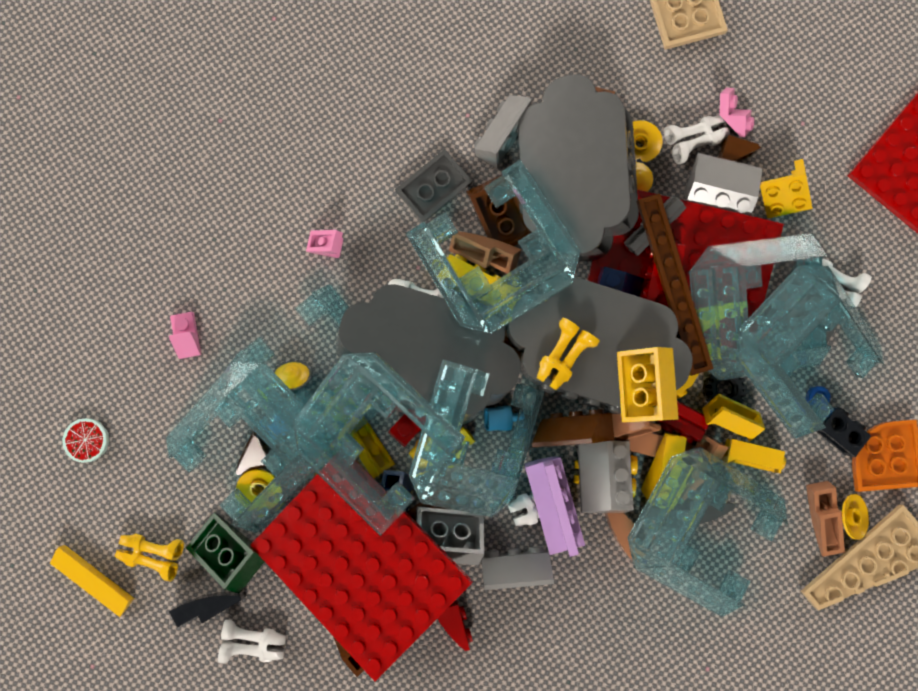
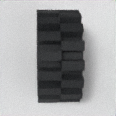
M732 369L717 370L710 373L709 377L704 380L706 384L703 385V389H705L703 395L707 396L708 399L706 401L709 403L718 395V383L725 380L732 385V393L728 398L742 403L744 401L742 398L746 397L747 394L744 392V389H747V385L743 384L745 379L740 378L741 374L739 372L735 373V370Z

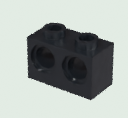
M826 407L811 428L844 455L856 457L871 435L865 431L866 427L863 424L848 417L849 413L840 407ZM833 419L836 420V425L834 428L832 427ZM850 433L853 435L851 442L849 441Z

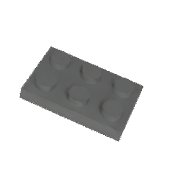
M444 149L398 186L395 192L424 224L472 184V180Z

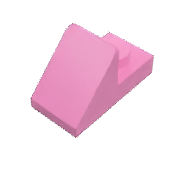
M337 230L311 231L306 252L339 258L343 244V232Z
M194 312L170 316L173 335H169V339L178 358L184 359L201 355Z

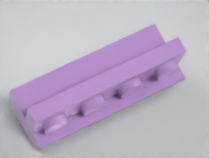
M547 457L524 463L549 554L552 555L568 550L570 557L579 555L577 548L585 546L561 457Z

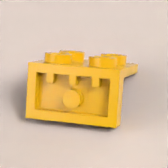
M803 159L794 161L795 170L791 171L792 175L760 183L767 218L813 209Z

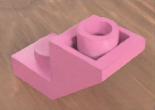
M725 88L720 93V116L740 137H746L753 130L754 117H751V110L734 109L737 107L738 102L735 88Z

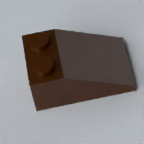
M504 173L466 191L486 237L512 246L534 237L533 232L524 223L523 214H521L519 208V198L507 174Z

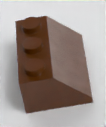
M603 409L589 410V415H583V411L569 412V417H563V413L550 414V418L541 419L532 441V448L613 441L612 413L603 414Z

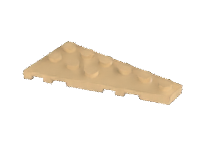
M899 504L870 529L862 539L853 544L800 592L815 609L821 610L841 602L844 598L851 595H858L865 592L866 589L880 586L918 569V521L904 505Z

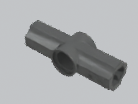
M674 195L663 203L669 224L677 219L686 209L684 203ZM643 222L623 242L636 256L649 245Z

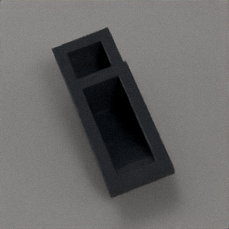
M231 591L202 595L173 608L169 613L177 628L198 616L201 623H204L238 603L247 595L245 592L239 594Z

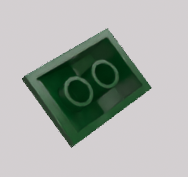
M215 512L186 547L224 590L239 594L265 562L250 546L252 541Z

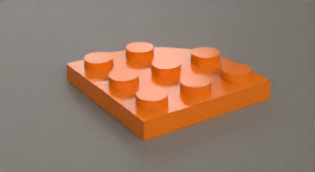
M917 419L884 422L866 431L871 435L870 439L857 456L852 457L855 491L863 492L918 487Z

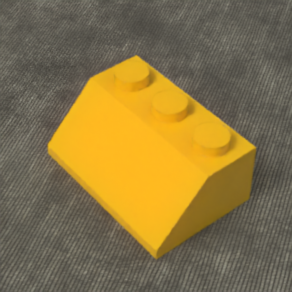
M653 347L617 352L622 422L678 419L673 348Z

